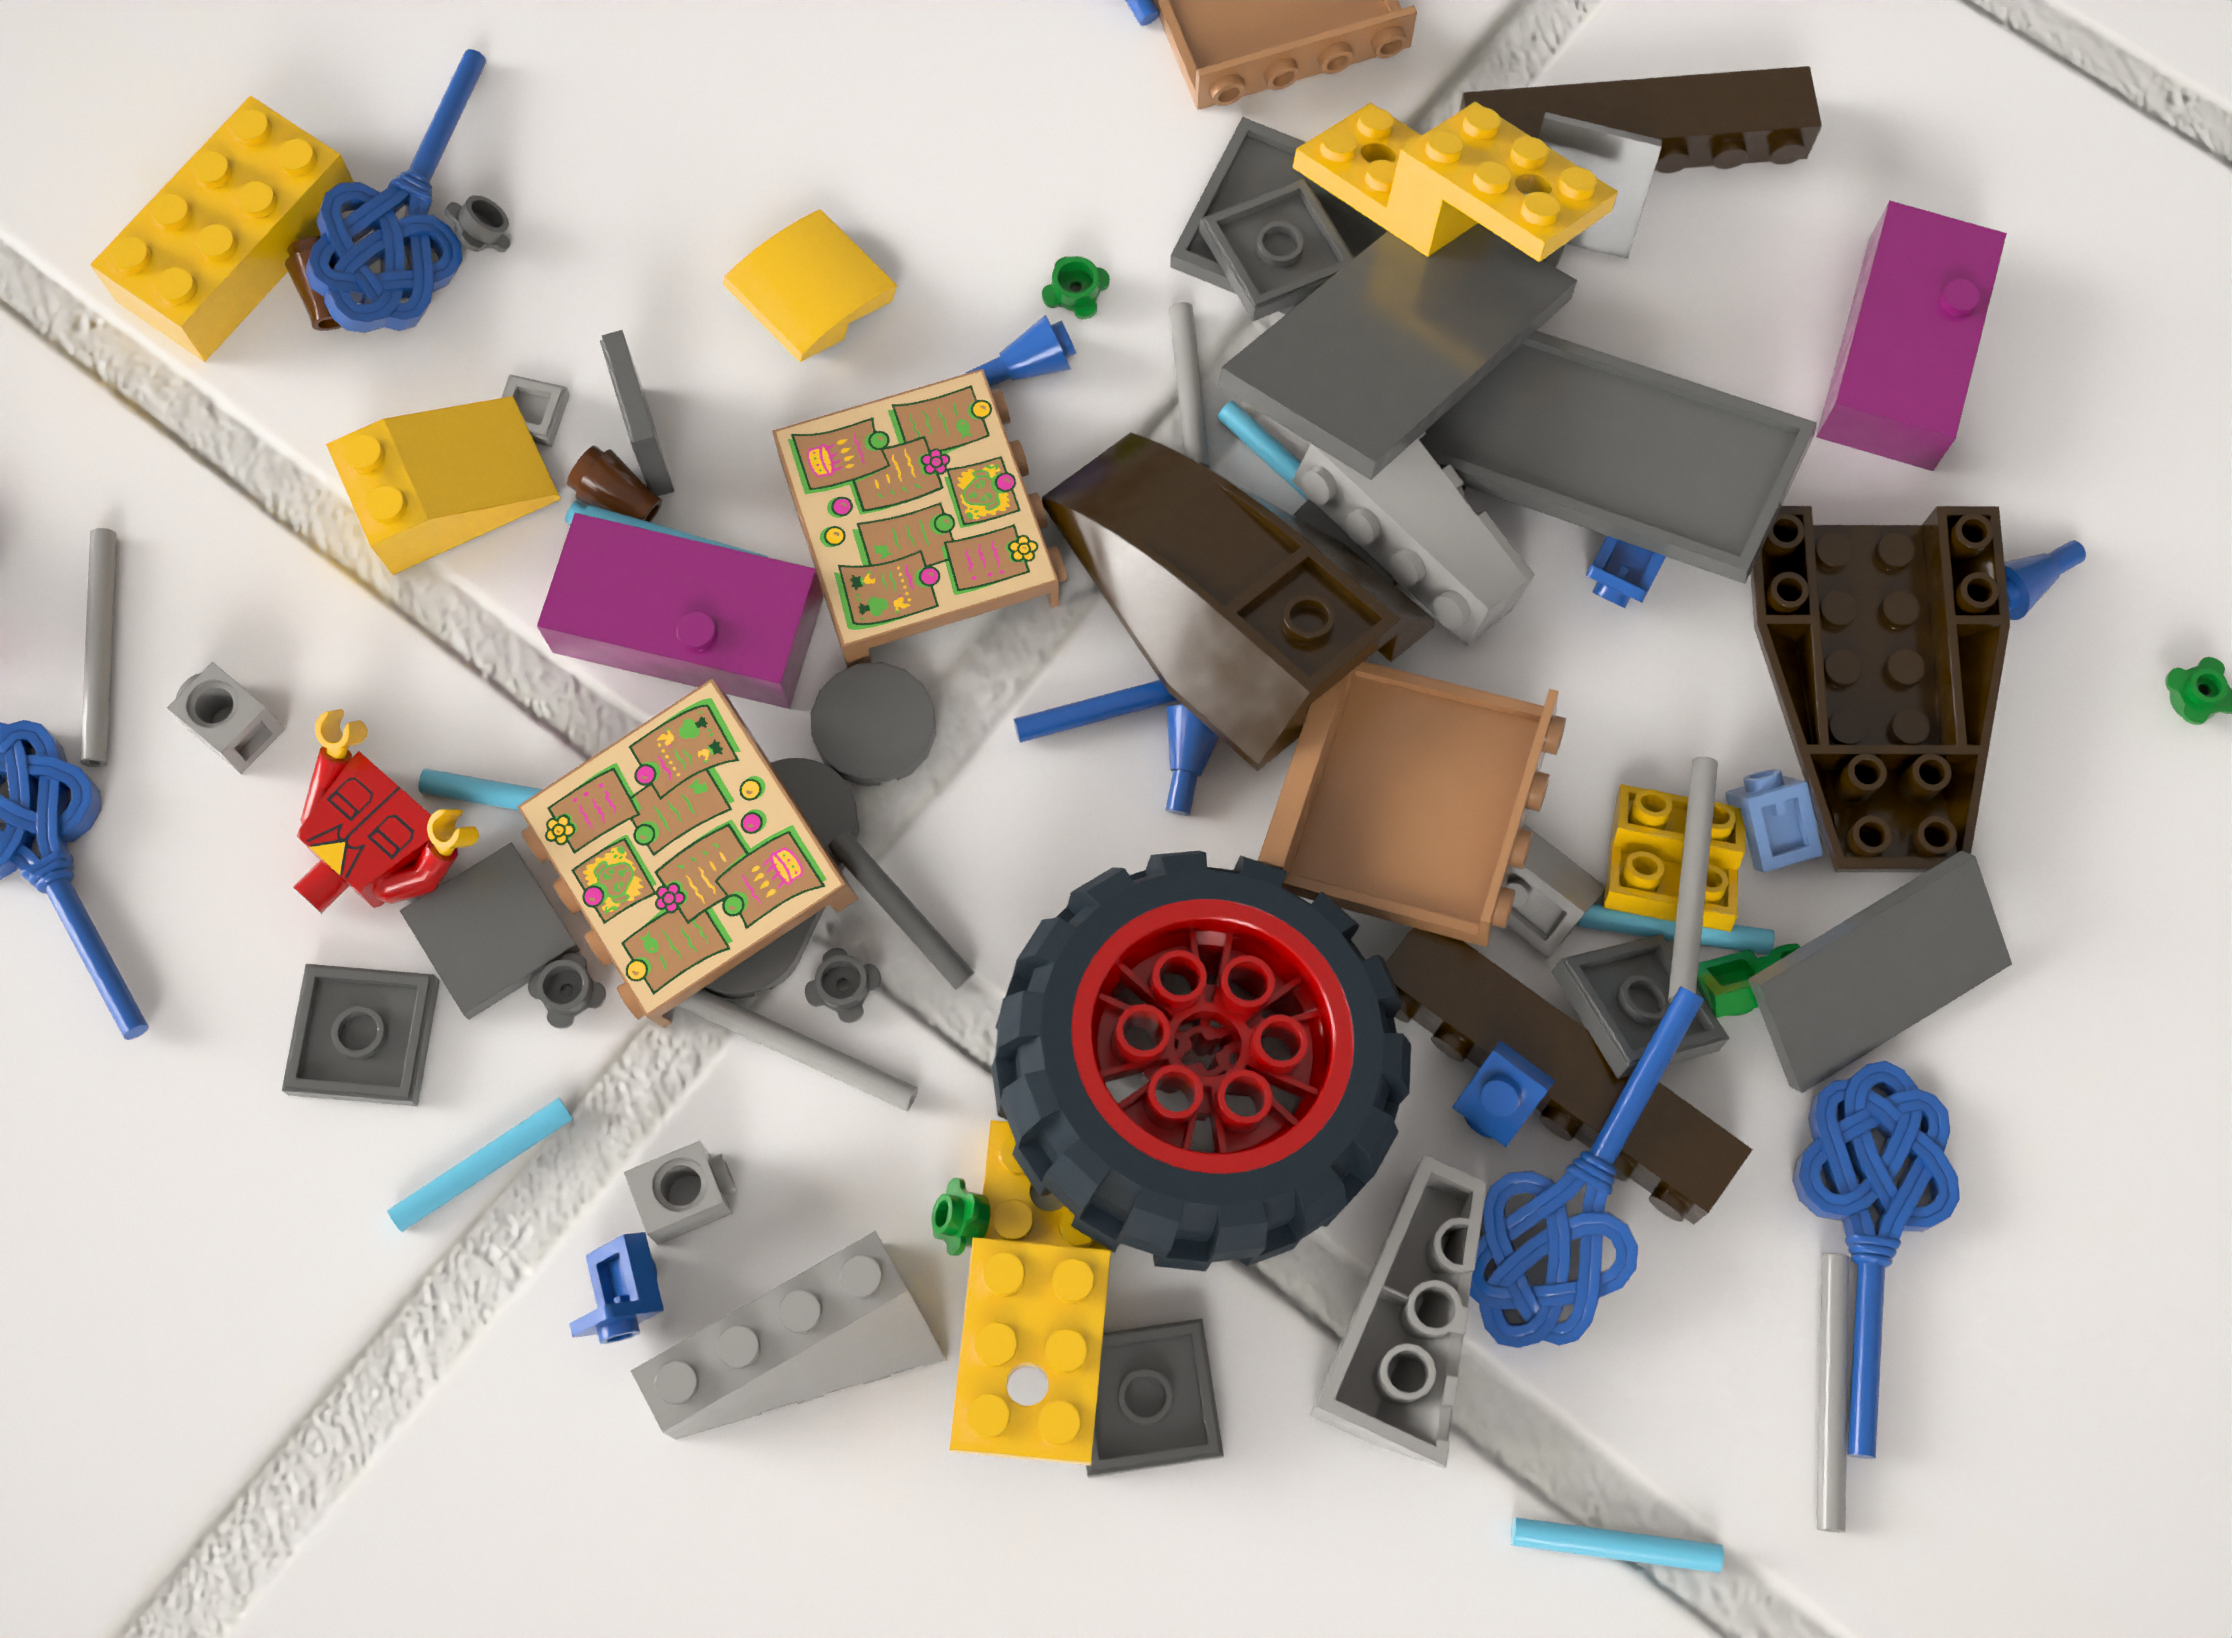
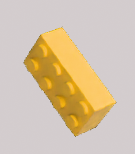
M250 95L97 256L90 266L116 302L206 362L287 274L285 261L289 258V245L302 238L321 236L316 221L325 193L339 183L354 182L341 154Z

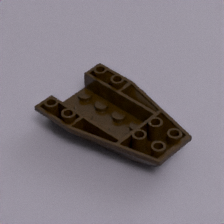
M1131 432L1042 497L1044 509L1166 690L1256 771H1259L1299 738L1305 723L1307 708L1310 704L1376 651L1392 662L1433 629L1436 620L1347 545L1189 457L1163 444Z
M1781 506L1750 573L1754 629L1804 780L1808 784L1811 801L1835 872H1926L1961 850L1971 854L2010 628L1999 506H1936L1922 525H1813L1812 506Z

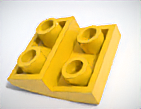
M821 209L799 219L769 238L724 276L723 285L799 362L843 341L849 323L891 303L897 288V284Z
M1620 784L1609 845L1603 908L1676 922L1688 797ZM1714 802L1702 927L1731 932L1738 916V869L1745 854V827L1741 809L1720 802Z

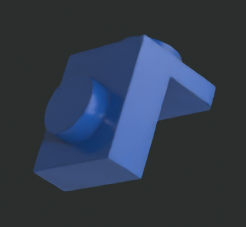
M1606 536L1593 564H1591L1585 576L1597 581L1592 593L1626 608L1630 598L1643 603L1666 556Z
M1500 1041L1458 1097L1452 1108L1464 1116L1467 1124L1476 1133L1486 1138H1493L1506 1148L1554 1084L1555 1080Z
M646 1232L623 1234L585 1255L598 1309L569 1324L573 1338L598 1334L600 1344L623 1341L640 1334L639 1323L664 1311L657 1282V1268L651 1257Z

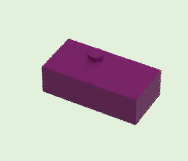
M1889 200L1868 241L1816 435L1817 438L1934 471L1957 436L2007 233Z
M574 513L537 623V628L552 653L694 687H700L710 679H713L725 694L790 709L824 596L815 568Z

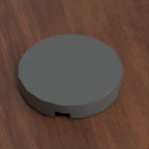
M883 662L856 664L835 674L818 692L810 713L811 736L823 763L836 771L844 780L863 786L881 785V782H888L895 778L898 781L911 775L929 756L936 737L934 704L924 685L905 669Z

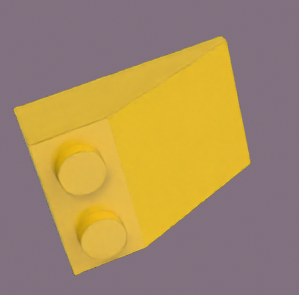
M513 396L383 418L326 444L370 547L392 575L561 500Z

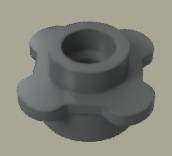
M474 195L470 196L463 206L456 202H451L445 208L446 217L455 224L454 231L456 237L468 249L479 252L485 248H493L503 253L509 248L510 240L504 234L509 227L508 217L501 207L492 200Z
M833 948L823 955L822 963L815 974V980L808 982L805 986V997L810 1005L814 1007L824 1005L837 1012L842 1022L853 1023L863 1016V1003L870 991L876 990L880 986L881 974L875 965H862L859 960L849 956L844 949ZM841 980L849 982V987L845 991H840L837 988V984Z
M567 953L561 960L550 963L541 973L534 974L528 984L530 995L535 999L541 1000L548 1010L547 1021L551 1026L558 1029L570 1027L574 1022L575 1016L588 1008H599L606 999L605 987L601 983L592 980L586 971L587 961L579 953ZM566 985L573 987V992L569 996H563L561 993L562 988Z

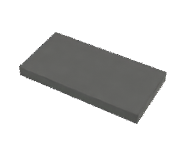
M1961 850L1750 977L1748 980L1790 1087L1803 1093L2012 965L1976 856Z

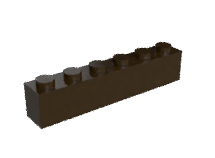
M1810 66L1463 92L1459 109L1461 111L1470 104L1477 102L1483 107L1492 109L1502 119L1537 139L1539 138L1545 112L1661 139L1662 147L1654 171L1657 170L1660 173L1666 174L1675 173L1684 168L1715 166L1719 169H1730L1746 163L1772 162L1784 165L1799 159H1807L1822 127Z
M1412 927L1386 961V965L1404 1004L1394 1017L1405 1023H1409L1413 1019L1433 1034L1431 1041L1445 1055L1459 1062H1463L1466 1058L1479 1068L1500 1041L1504 1042L1555 1080L1554 1084L1535 1108L1541 1113L1539 1116L1540 1122L1556 1136L1567 1141H1572L1573 1138H1576L1591 1149L1630 1076L1617 1079L1588 1030L1466 942ZM1659 1082L1613 1164L1617 1171L1614 1177L1621 1181H1627L1628 1178H1631L1650 1192L1649 1201L1667 1217L1678 1222H1682L1685 1218L1692 1224H1695L1710 1212L1753 1149Z

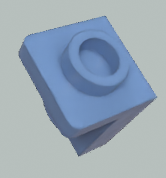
M1778 769L1766 770L1745 776L1743 778V787L1725 792L1728 805L1741 809L1755 870L1768 872L1823 856L1806 781L1782 776L1781 770Z

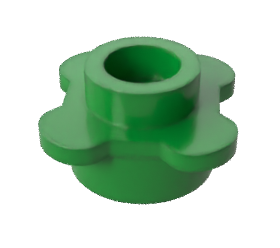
M1062 257L1054 265L1051 284L1042 289V300L1049 308L1060 306L1073 311L1079 319H1089L1097 312L1096 301L1100 292L1109 287V274L1105 269L1096 267L1093 262L1084 257ZM1072 285H1080L1081 289L1079 291H1072L1070 287Z
M2205 657L2198 663V666L2187 670L2174 668L2166 676L2165 684L2170 691L2171 705L2176 713L2190 724L2201 725L2219 712L2232 714V689L2223 675L2225 666L2220 660L2213 657ZM2198 687H2205L2208 690V695H2203L2198 690Z
M953 1178L949 1182L946 1194H942L937 1199L932 1211L931 1222L934 1238L943 1240L947 1244V1253L949 1255L959 1256L963 1253L965 1247H972L973 1237L984 1238L990 1222L988 1199L982 1194L968 1192L965 1180L961 1178Z

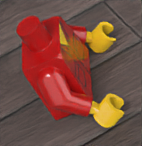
M343 709L327 711L321 714L316 721V737L323 746L319 750L300 819L302 825L297 834L301 842L320 861L293 888L321 914L348 887L352 888L373 908L380 907L386 902L394 904L432 893L437 889L456 860L458 848L472 846L479 838V832L475 826L460 827L455 831L456 821L463 813L462 809L437 810L431 815L360 751L352 757L348 747L362 743L367 737L368 729L361 720L349 722L342 734L340 723L344 717Z

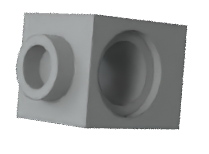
M214 662L202 673L195 674L187 679L178 690L176 699L167 707L192 734L240 774L285 730L284 726L262 702ZM233 706L232 712L225 720L219 723H212L215 714L219 710Z
M700 1140L624 1172L645 1231L657 1245L733 1214L726 1195L737 1190L722 1153L711 1158L710 1153ZM689 1175L701 1179L700 1193L693 1202L683 1206L670 1203L669 1193L675 1181Z

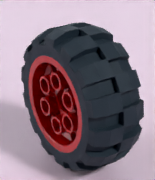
M1200 850L1151 855L1146 870L1131 875L1128 874L1125 868L1112 867L1073 890L1067 907L1058 916L1042 919L1016 960L1014 972L1005 998L1002 1000L995 1027L998 1031L995 1057L991 1069L997 1114L999 1117L1008 1120L1016 1141L1012 1155L1039 1196H1046L1052 1193L1075 1215L1071 1227L1114 1253L1121 1243L1153 1254V1261L1156 1267L1206 1272L1212 1262L1238 1259L1247 1267L1293 1250L1300 1240L1321 1226L1327 1227L1375 1176L1399 1133L1395 1125V1119L1400 1103L1410 1093L1411 1043L1403 1033H1397L1394 1016L1404 1005L1385 960L1378 954L1365 959L1351 940L1360 925L1324 892H1320L1312 904L1281 887L1288 873L1286 870L1240 855L1234 870L1207 867L1206 852ZM1169 973L1178 974L1189 982L1192 992L1186 995L1172 994L1162 985L1160 977ZM1207 974L1216 976L1214 985L1206 984ZM1228 981L1248 990L1258 999L1251 1001L1238 998L1231 992ZM1128 987L1146 1004L1130 1006L1115 998ZM1270 1009L1274 1015L1264 1019L1261 1015ZM1210 1020H1214L1223 1027L1216 1029L1210 1026ZM1192 1021V1026L1187 1031L1182 1032L1179 1030L1184 1024ZM1129 1027L1144 1028L1156 1047L1151 1050L1135 1049L1128 1044L1123 1031ZM1266 1037L1280 1039L1289 1048L1291 1059L1284 1061L1272 1059L1263 1050L1261 1039ZM1191 1049H1193L1198 1057L1216 1054L1207 1070L1201 1062L1183 1065ZM1237 1056L1236 1064L1233 1065L1232 1063ZM1142 1073L1141 1083L1143 1086L1117 1103L1105 1083ZM1269 1084L1297 1096L1292 1114L1273 1098ZM1156 1090L1169 1094L1181 1091L1188 1101V1109L1170 1111L1164 1108L1156 1097ZM1225 1094L1249 1096L1255 1104L1256 1115L1245 1117L1232 1112L1227 1106ZM1207 1117H1210L1215 1153L1190 1150L1196 1120L1205 1121Z

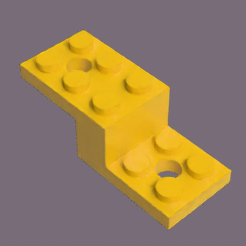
M1477 102L1470 104L1423 135L1394 118L1388 111L1369 103L1296 148L1293 163L1295 170L1427 257L1477 223H1480L1540 262L1610 213L1618 194L1617 190L1596 178L1589 170L1572 163L1547 147L1543 141L1529 136L1502 119L1492 109L1483 107Z
M991 1120L982 1194L989 1201L990 1222L985 1237H973L949 1450L955 1453L1091 1466L1111 1250L1071 1227L1075 1215L1066 1206L1055 1211H1044L1033 1203L1030 1197L1033 1185L1012 1155L1016 1141L1008 1121ZM1025 1366L1038 1368L1045 1374L1049 1385L1045 1397L1040 1402L1029 1406L1016 1403L1009 1396L1007 1389L1010 1376L1016 1370Z

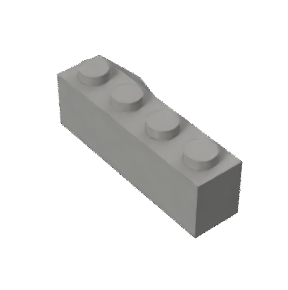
M1425 432L1372 480L1315 445L1310 444L1292 482L1466 646L1513 610L1533 579L1534 573L1486 511L1477 513L1473 511L1465 500L1464 491L1461 487L1464 482L1450 464L1441 469L1421 443L1420 439L1426 434Z
M1426 1154L1423 1155L1413 1172L1310 1415L1377 1446L1443 1468L1447 1466L1450 1445L1448 1440L1453 1407L1456 1403L1459 1382L1458 1371L1463 1336L1466 1334L1469 1314V1295L1472 1274L1476 1264L1487 1188L1486 1181Z
M874 1231L631 1370V1373L662 1433L676 1440L761 1415L762 1412L820 1398L824 1394L854 1385L867 1384L888 1378L895 1373L946 1361V1358L877 1232Z

